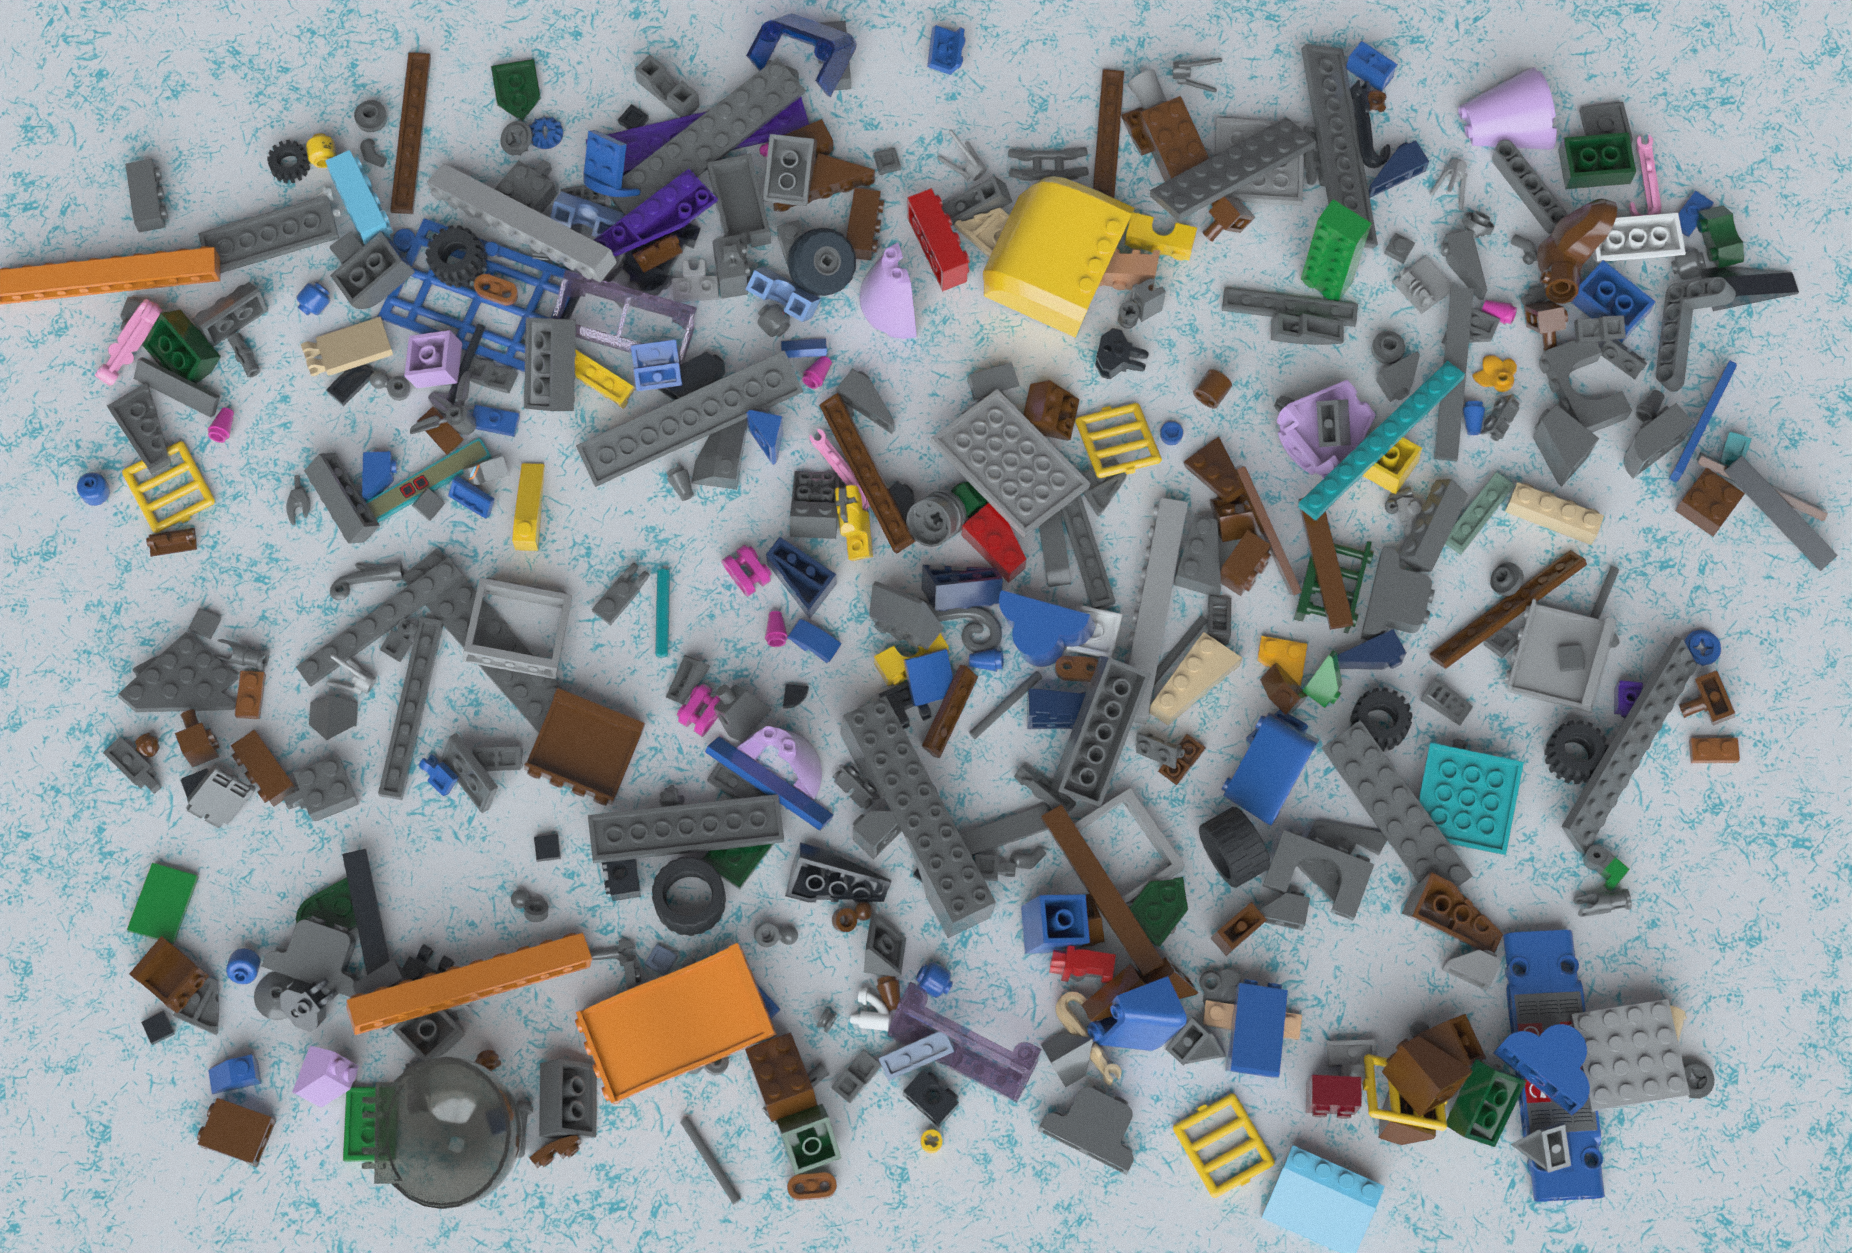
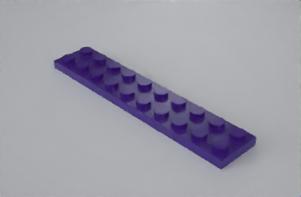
M802 97L793 102L733 150L769 142L770 134L785 135L809 125ZM706 112L607 134L627 144L623 176Z

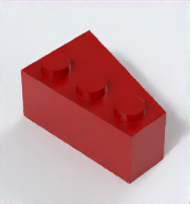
M990 503L985 505L962 525L961 536L993 568H996L1008 583L1026 568L1027 559L1009 523Z

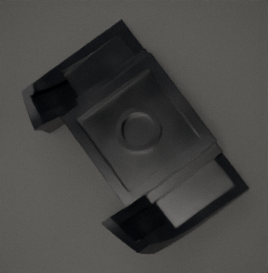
M688 223L678 230L628 251L622 267L630 275V281L635 280L643 289L642 294L658 296L662 290L667 289L671 285L673 277L668 275L680 254L645 273L640 268L633 254L670 234L677 236L679 240L678 245L682 251L685 246L694 249L701 228Z

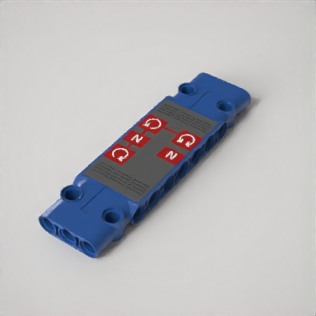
M1549 930L1504 934L1503 940L1507 966L1505 975L1509 983L1506 987L1511 1034L1519 1031H1528L1540 1036L1547 1028L1553 1025L1564 1024L1572 1027L1571 1014L1586 1012L1581 980H1578L1577 971L1579 963L1575 958L1572 931ZM1561 963L1568 964L1571 968V972L1568 973L1563 971L1561 969ZM1513 965L1520 966L1523 974H1516L1513 971ZM1515 1071L1517 1077L1527 1081L1524 1077H1522L1519 1073ZM1527 1081L1518 1098L1523 1138L1539 1129L1563 1122L1566 1128L1571 1166L1548 1173L1545 1169L1539 1168L1533 1160L1528 1159L1527 1167L1531 1172L1534 1201L1585 1200L1605 1197L1601 1167L1603 1156L1599 1151L1601 1129L1598 1111L1591 1112L1587 1099L1582 1108L1573 1115H1570ZM1585 1155L1593 1157L1595 1161L1594 1166L1586 1164L1584 1160Z

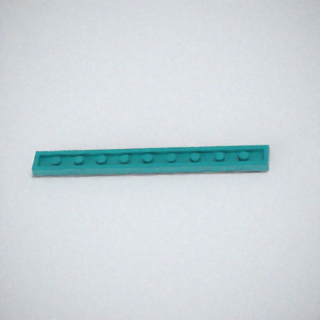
M1446 361L1299 502L1298 507L1316 521L1464 379L1465 373L1449 361Z

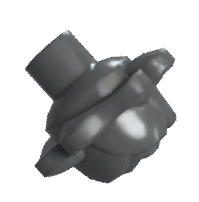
M670 785L660 793L659 802L662 807L684 804L685 798L683 795H678V789L674 785Z

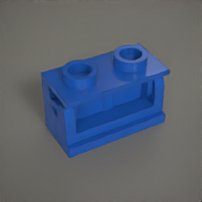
M1361 41L1350 54L1346 69L1364 82L1368 81L1372 87L1382 92L1393 79L1398 64Z

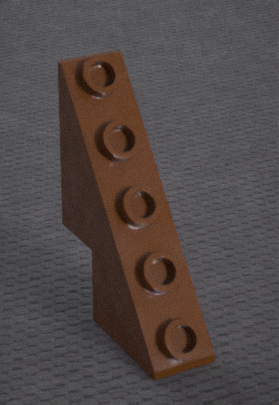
M819 153L814 165L808 204L820 198L827 199L839 192H849L862 185H872L875 182V169ZM773 202L774 211L784 212L791 207L797 206Z
M1164 957L1162 959L1164 965L1144 977L1134 966L1128 965L1112 981H1109L1085 1001L1082 1007L1091 1021L1112 1017L1111 1005L1117 995L1167 976L1179 999L1195 996L1198 994V991L1189 977L1168 958Z

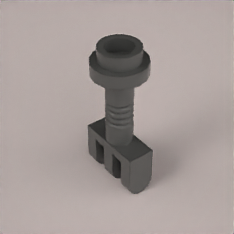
M526 1100L517 1101V1105H514L513 1110L515 1113H518L517 1130L513 1141V1150L517 1158H522L525 1155L528 1114L533 1113L532 1103Z

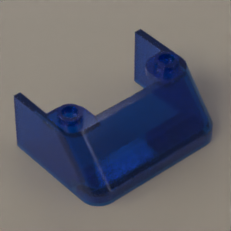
M792 13L765 22L746 55L757 70L761 71L765 67L782 35L815 46L814 54L816 58L824 62L815 81L824 93L831 97L856 50L857 43L853 36L847 32Z

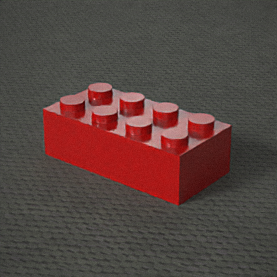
M930 188L907 197V219L943 292L967 282L970 259L966 250L962 251L960 247L961 241L958 233L953 232L951 229L952 222L948 213L944 214L941 208L943 204L938 194L935 195L933 189Z

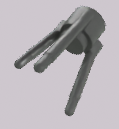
M1222 59L1173 62V79H1178V84H1186L1216 92V88L1186 80V77H1190L1191 67L1221 63Z

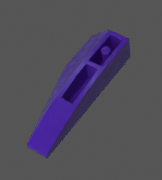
M687 169L596 237L594 241L611 249L613 256L616 257L686 226L715 204L718 199L690 169Z

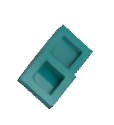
M1729 431L1719 461L1730 466L1739 456L1742 455L1745 458L1752 438ZM1716 473L1720 477L1727 478L1721 474Z

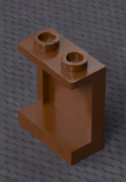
M162 936L129 973L130 976L146 987L175 1013H178L187 1005L189 999L204 985L205 980L209 977L205 971Z
M217 1098L215 1103L209 1106L207 1111V1117L209 1118L205 1127L202 1126L198 1132V1145L203 1149L221 1153L257 1168L276 1121L268 1115Z

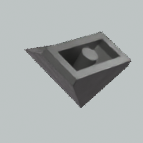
M331 695L310 702L309 726L324 739L329 740L349 728L357 726L358 703Z
M1194 1016L1166 1048L1183 1066L1189 1063L1226 1057L1213 1034Z
M1061 1033L1041 1045L1065 1088L1086 1076L1093 1038Z
M1563 1122L1539 1129L1511 1144L1548 1173L1571 1166L1566 1128Z

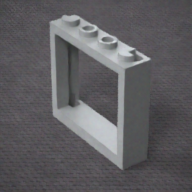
M490 577L480 578L464 646L463 662L556 679L572 595L563 591L544 590L538 586H522L517 582H501ZM484 593L562 608L552 659L473 645Z
M1131 788L1074 823L1078 831H1081L1124 803L1168 865L1166 869L1124 895L1122 898L1127 906L1135 901L1149 881L1169 880L1182 872L1185 866Z

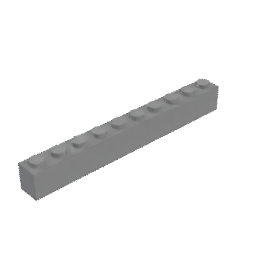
M445 163L427 181L431 189L430 193L435 199L446 201L452 208L463 210L469 217L480 219L486 226L497 228L503 235H511L517 242L530 245L534 251L547 254L551 260L564 263L567 268L581 272L587 279L593 278L601 282L617 263L611 249Z
M1161 497L1159 505H1154L1152 518H1156L1155 526H1150L1148 539H1152L1151 547H1146L1144 560L1148 561L1147 568H1142L1140 581L1144 582L1143 590L1138 589L1136 603H1140L1139 611L1134 610L1132 624H1135L1136 628L1135 633L1130 632L1128 646H1132L1131 654L1126 653L1124 661L1127 665L1151 674L1133 721L1145 725L1150 708L1188 502Z

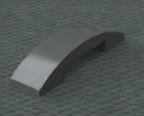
M1058 511L1039 526L1048 587L1071 584L1066 542L1060 511Z

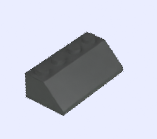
M526 317L524 409L574 411L576 320Z

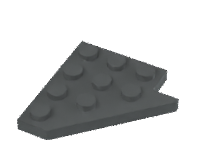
M185 632L120 691L118 698L135 712H174L191 709L195 711L234 710L236 703L227 697L224 692L238 680V675Z

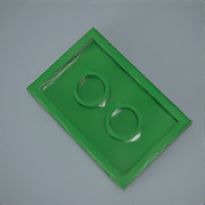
M152 863L127 931L155 940L162 936L174 945L199 877L191 873Z
M396 1086L351 1087L346 1092L344 1162L394 1161Z

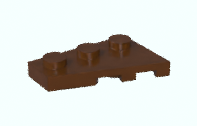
M1219 436L1184 461L1185 468L1227 504L1243 493L1233 471L1235 467Z

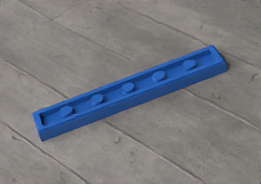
M1730 360L1723 370L1669 477L1670 480L1678 482L1684 473L1737 367V363Z
M717 737L707 746L705 752L765 794H778L781 805L821 831L832 820L834 814L721 737Z

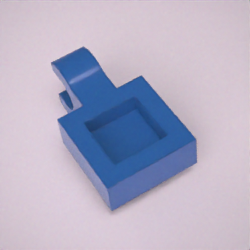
M432 754L428 759L422 758L419 763V767L430 775L427 781L442 796L448 795L459 777L444 762L439 763L438 759Z

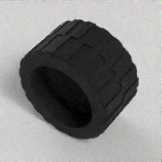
M1231 807L1199 826L1200 839L1209 859L1220 876L1231 887L1237 888L1270 868V857L1263 840L1252 822L1237 807Z
M680 857L677 860L668 862L665 867L663 866L654 879L652 900L655 911L661 923L670 931L688 936L703 934L705 931L711 930L722 918L721 916L725 911L726 894L721 875L712 864L695 857ZM686 877H696L704 880L712 891V899L708 907L701 913L693 916L678 915L667 904L666 897L669 888L676 881Z

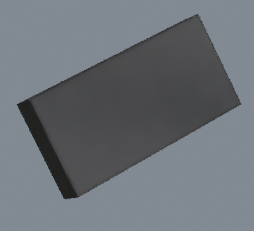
M365 364L345 370L326 391L342 406H345L370 381V376L374 371Z

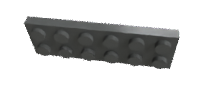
M327 195L198 233L201 247H214L219 254L220 273L339 239L330 199Z

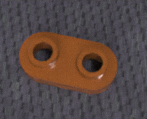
M482 274L474 281L477 295L484 299L505 306L514 304L518 299L517 288L512 282L489 274ZM484 286H490L488 290H483ZM505 293H511L508 298L503 297Z
M1062 656L1056 662L1055 673L1058 678L1064 681L1091 682L1098 660L1093 657ZM1069 664L1071 669L1066 670L1063 668V665ZM1091 665L1094 667V670L1088 671L1086 667Z
M826 1172L795 1175L787 1184L790 1197L797 1201L827 1199L832 1197L837 1189L836 1179L833 1175ZM823 1182L829 1184V1188L825 1191L820 1189V1184ZM799 1184L805 1187L801 1193L795 1190V1187Z

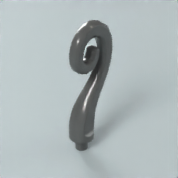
M923 600L939 622L958 618H974L983 622L989 628L990 636L988 640L984 643H976L972 640L971 636L973 633H982L984 627L974 622L964 627L961 635L962 642L969 651L976 653L991 650L1000 644L1002 629L998 620L989 611L977 606H972L968 609L954 608L947 611L934 610L929 602Z

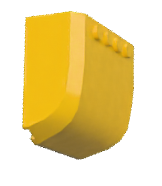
M1051 176L1041 179L1017 198L983 270L984 297L1076 338L1090 303L1116 247L1124 235L1135 208L1066 178Z

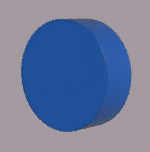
M400 229L394 234L393 242L401 252H408L415 234L409 229Z
M1170 421L1162 426L1160 438L1165 444L1176 445L1182 440L1183 428L1180 424Z

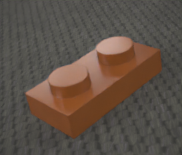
M240 672L235 709L236 718L260 719L266 678L264 672Z
M1691 738L1689 740L1691 763H1738L1740 761L1738 738Z

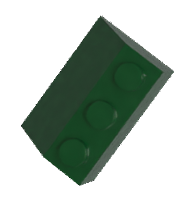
M181 309L160 313L142 344L159 366L195 384L212 373L221 358L219 353Z
M1476 1059L1471 1067L1473 1072L1461 1088L1446 1120L1447 1127L1464 1138L1495 1147L1527 1081L1490 1063Z

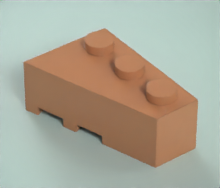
M1116 249L1099 286H1111L1116 290H1132L1133 285L1136 283L1139 285L1148 279H1155L1160 250H1153V254H1140V250H1133L1132 254L1120 253V250ZM1154 283L1148 286L1150 291H1153Z

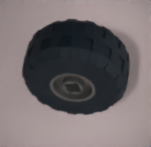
M830 228L812 229L799 236L790 247L787 259L789 274L799 288L816 296L832 295L843 290L851 282L856 271V254L852 244L842 233Z

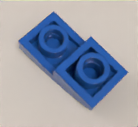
M802 619L797 621L787 636L788 639L802 650L807 651L809 649L825 663L831 661L842 644L825 631Z

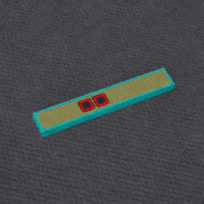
M479 437L366 501L379 523L414 503L426 488H429L432 492L451 482L456 476H462L464 474V467L489 458L491 454Z

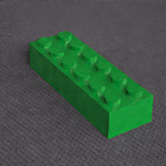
M1332 199L1317 220L1301 276L1304 284L1309 288H1315L1320 291L1328 300L1340 301L1353 283L1372 223Z

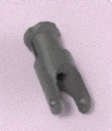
M225 639L217 640L232 647L233 655L231 658L214 655L216 658L242 666L246 664L257 667L260 671L265 670L269 661V651L263 650L261 652L251 649L248 645Z
M1622 889L1621 892L1608 893L1606 891L1582 895L1573 900L1575 904L1589 903L1594 905L1579 910L1578 916L1580 917L1611 913L1615 909L1625 908L1629 910L1632 908L1628 889Z

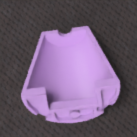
M1535 67L1526 69L1458 107L1460 119L1467 122V125L1464 127L1465 135L1467 138H1470L1472 146L1496 147L1500 141L1508 140L1516 148L1550 150L1555 147L1557 128L1552 127L1553 118L1556 117L1554 103L1544 75L1541 71H1536Z
M896 243L884 251V254L863 279L860 288V306L866 320L876 330L879 329L894 338H915L917 335L911 281L907 269H903L898 265L903 256L899 243Z
M1348 380L1289 403L1280 411L1277 418V424L1280 425L1279 439L1288 455L1303 470L1311 475L1315 473L1322 475V479L1363 442L1376 416L1368 403L1360 402L1357 399V391ZM1348 399L1351 445L1319 447L1316 401Z
M766 726L748 736L736 747L757 761L767 746H774L779 750L778 756L790 763L799 778L794 784V788L812 800L817 796L822 780L820 759L813 746L799 734L781 728Z

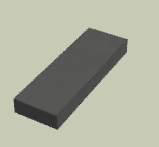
M720 762L707 779V782L734 799L768 796Z

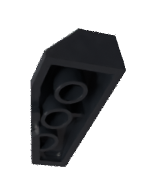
M1727 266L1704 269L1701 275L1702 279L1722 277L1736 291L1735 298L1731 303L1712 307L1713 311L1799 293L1792 272Z
M800 842L793 860L785 896L808 903H816V900H831V902H839V900L884 902L891 880L823 848Z

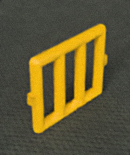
M1135 402L1115 408L1107 406L1101 408L1099 412L1079 416L1075 419L1076 426L1098 478L1126 472V475L1135 473V469L1159 464L1162 461L1139 403ZM1129 413H1134L1136 418L1135 422L1089 433L1086 426L1089 423ZM1141 430L1144 438L1096 450L1093 441ZM1148 447L1151 455L1103 468L1100 461L1102 458Z
M178 441L168 446L167 449L169 456L179 452L184 462L139 485L133 474L147 468L142 460L122 470L124 479L154 533H158L180 521L185 523L191 520L190 516L215 503V498L183 441ZM189 470L194 481L150 503L147 502L143 494L144 492ZM197 489L200 490L204 498L203 500L160 522L157 521L153 511Z
M1372 1054L1364 1056L1365 1079L1362 1084L1363 1090L1367 1091L1369 1116L1444 1131L1447 1128L1445 1105L1448 1101L1435 1108L1436 1120L1425 1118L1424 1115L1419 1117L1414 1110L1413 1115L1401 1113L1399 1092L1389 1080L1391 1111L1379 1109L1374 1065L1385 1067L1388 1064L1386 1062L1387 1057Z
M1230 1093L1208 1106L1206 1104L1197 1108L1196 1113L1173 1125L1175 1135L1213 1198H1217L1239 1185L1243 1187L1251 1182V1178L1275 1164V1160L1235 1093ZM1229 1105L1232 1106L1238 1118L1191 1143L1184 1130ZM1242 1126L1245 1128L1250 1137L1249 1140L1206 1164L1202 1162L1197 1151ZM1256 1147L1263 1161L1216 1186L1209 1173Z

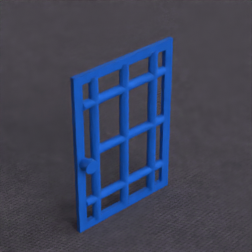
M425 218L423 219L405 257L411 267L421 247H428V242L433 241L426 238L428 232L432 231L439 234V230L442 228L447 230V226ZM478 238L486 249L485 252L488 256L497 255L499 258L504 257L543 272L539 279L490 260H485L487 262L485 274L494 276L495 272L536 287L526 309L514 304L505 306L478 296L475 290L462 285L461 288H456L454 285L451 287L447 286L445 282L442 283L430 268L428 273L413 268L415 273L411 277L423 281L414 303L398 298L405 283L404 281L387 296L378 314V317H381L383 321L419 334L440 331L415 322L418 315L459 329L456 337L462 342V350L465 351L470 342L464 339L467 333L473 334L476 329L472 322L481 302L521 316L522 319L512 339L485 330L482 338L508 347L506 354L478 345L475 354L525 372V362L514 358L517 351L525 353V344L521 343L526 332V317L561 319L580 274L538 259H533V257L497 245L495 242ZM458 249L452 252L450 256L462 260L466 252ZM551 275L567 280L565 286L561 287L548 282ZM432 284L473 299L463 321L422 307ZM489 285L484 286L483 290H487ZM544 290L560 295L551 317L535 312ZM396 306L409 311L407 318L391 313L393 307Z

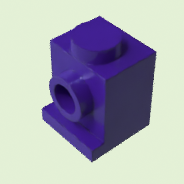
M1620 680L1614 689V714L1621 715L1623 718L1627 717L1642 692V682ZM1627 698H1633V701H1628Z

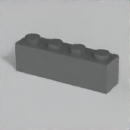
M336 453L319 454L304 470L348 544L365 542L380 526Z
M1452 479L1435 481L1425 503L1421 507L1420 514L1413 524L1407 540L1403 544L1399 557L1416 572H1431L1469 495Z

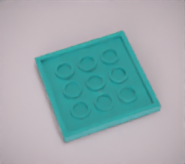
M1429 743L1418 801L1449 844L1506 855L1524 762Z

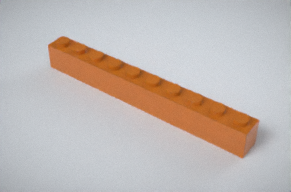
M202 246L199 249L189 250L183 248L173 252L157 251L154 254L136 253L126 257L112 256L107 259L91 258L88 261L79 262L70 260L60 264L45 263L42 266L24 265L21 268H0V305L221 281L220 256L214 247Z
M569 933L563 936L562 939L555 941L552 939L545 940L538 946L531 948L524 946L517 949L516 952L509 954L499 953L493 956L492 959L485 961L478 959L464 967L453 966L443 973H429L421 979L414 981L411 979L404 980L397 986L390 988L387 986L379 987L374 992L365 995L364 993L355 994L347 1000L346 1009L354 1035H358L587 969L591 966L592 957L584 934Z

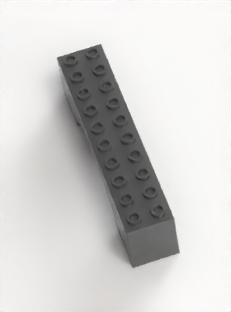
M881 697L844 714L840 735L860 773L865 775L875 785L896 818L917 864L926 898L947 938L990 919L996 901L887 697Z

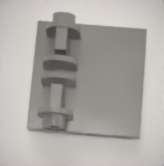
M1424 257L1410 269L1404 268L1401 270L1400 276L1392 281L1421 314L1450 293L1451 286H1453L1427 257Z

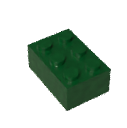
M1629 132L1565 137L1558 149L1565 189L1631 184L1636 174Z

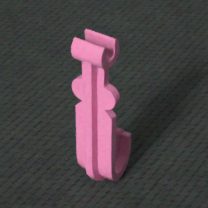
M1648 135L1646 145L1641 143V136L1638 137L1636 150L1639 153L1648 209L1646 215L1661 214V201L1652 150L1653 138ZM1631 202L1629 205L1631 217L1644 216L1637 212L1634 202Z
M146 299L137 307L117 337L118 344L113 343L108 347V353L111 355L106 364L100 366L94 376L109 386L113 385L119 376L117 372L121 366L133 362L134 356L131 352L139 349L163 311L157 303Z
M817 429L821 439L816 441L810 435L809 438L812 446L819 450L846 486H858L862 498V507L866 511L870 505L852 469L828 441L824 431Z

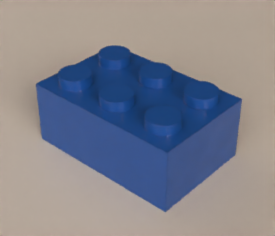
M1603 260L1579 285L1578 295L1571 303L1591 319L1624 315L1627 338L1648 316L1656 301ZM1626 338L1618 340L1623 343Z

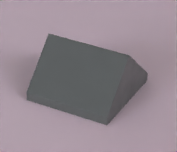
M875 912L871 913L864 973L898 977L902 973L906 937Z

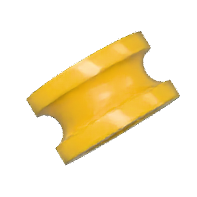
M930 1129L922 1134L920 1144L925 1152L936 1153L942 1147L943 1139L938 1131ZM927 1136L937 1137V1146L933 1148L931 1145L926 1146L924 1141L927 1142Z

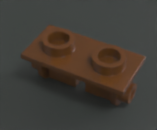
M670 234L634 253L633 256L645 273L683 253L678 245L679 240L677 236Z
M195 528L150 534L146 538L147 546H150L151 557L197 550Z

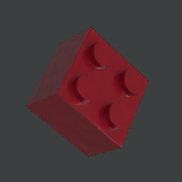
M1312 1075L1306 1083V1113H1312L1313 1117L1323 1118L1327 1117V1114H1337V1118L1349 1119L1362 1107V1077Z

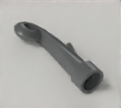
M401 561L390 563L386 566H369L356 563V568L363 571L354 572L337 579L330 587V596L335 600L345 599L350 594L349 585L384 580H403V565ZM344 588L342 592H338L339 589Z

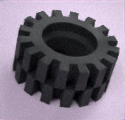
M286 140V144L280 141L279 147L273 145L274 151L269 150L267 161L272 175L281 182L283 179V182L288 184V180H291V183H295L296 178L299 181L302 180L301 175L306 177L308 174L306 170H310V162L306 149H304L302 144L298 145L297 141H293V144H291L290 140ZM294 156L297 158V163L292 167L286 168L281 166V161L285 157Z

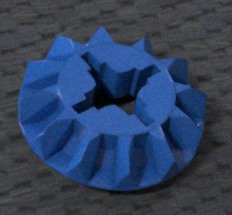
M543 116L540 119L535 118L534 122L529 124L534 134L532 136L533 145L537 148H553L563 138L561 123L556 121L554 117L547 118ZM544 126L549 131L546 139L542 133Z
M1707 630L1693 631L1685 639V644L1696 664L1702 667L1709 664L1712 665L1721 654L1719 639ZM1700 642L1703 644L1704 648L1709 649L1705 650L1703 656L1701 654V651L1699 649H1696V647L1700 645Z

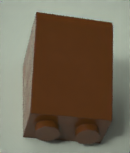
M1416 1036L1411 1040L1407 1038L1402 1040L1396 1046L1397 1052L1387 1058L1386 1062L1388 1064L1382 1070V1073L1419 1117L1450 1100L1473 1072L1468 1066L1420 1036Z

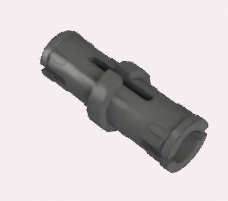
M241 333L232 334L228 337V342L235 352L237 362L241 363L247 377L257 376L261 370L253 358L252 350L245 344Z

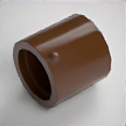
M1209 369L1193 390V394L1203 405L1216 409L1232 388V383L1223 373L1215 369Z

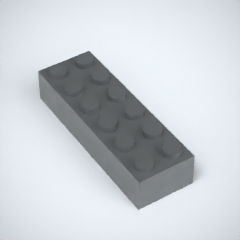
M1100 655L1050 789L1101 808L1150 679V673L1110 657Z

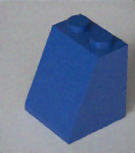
M1085 894L1039 895L1021 906L1025 954L1051 953L1053 950L1067 949L1068 946L1075 947L1090 942Z

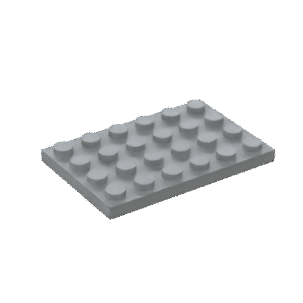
M998 389L936 433L930 440V443L1023 538L1086 491L1091 484Z

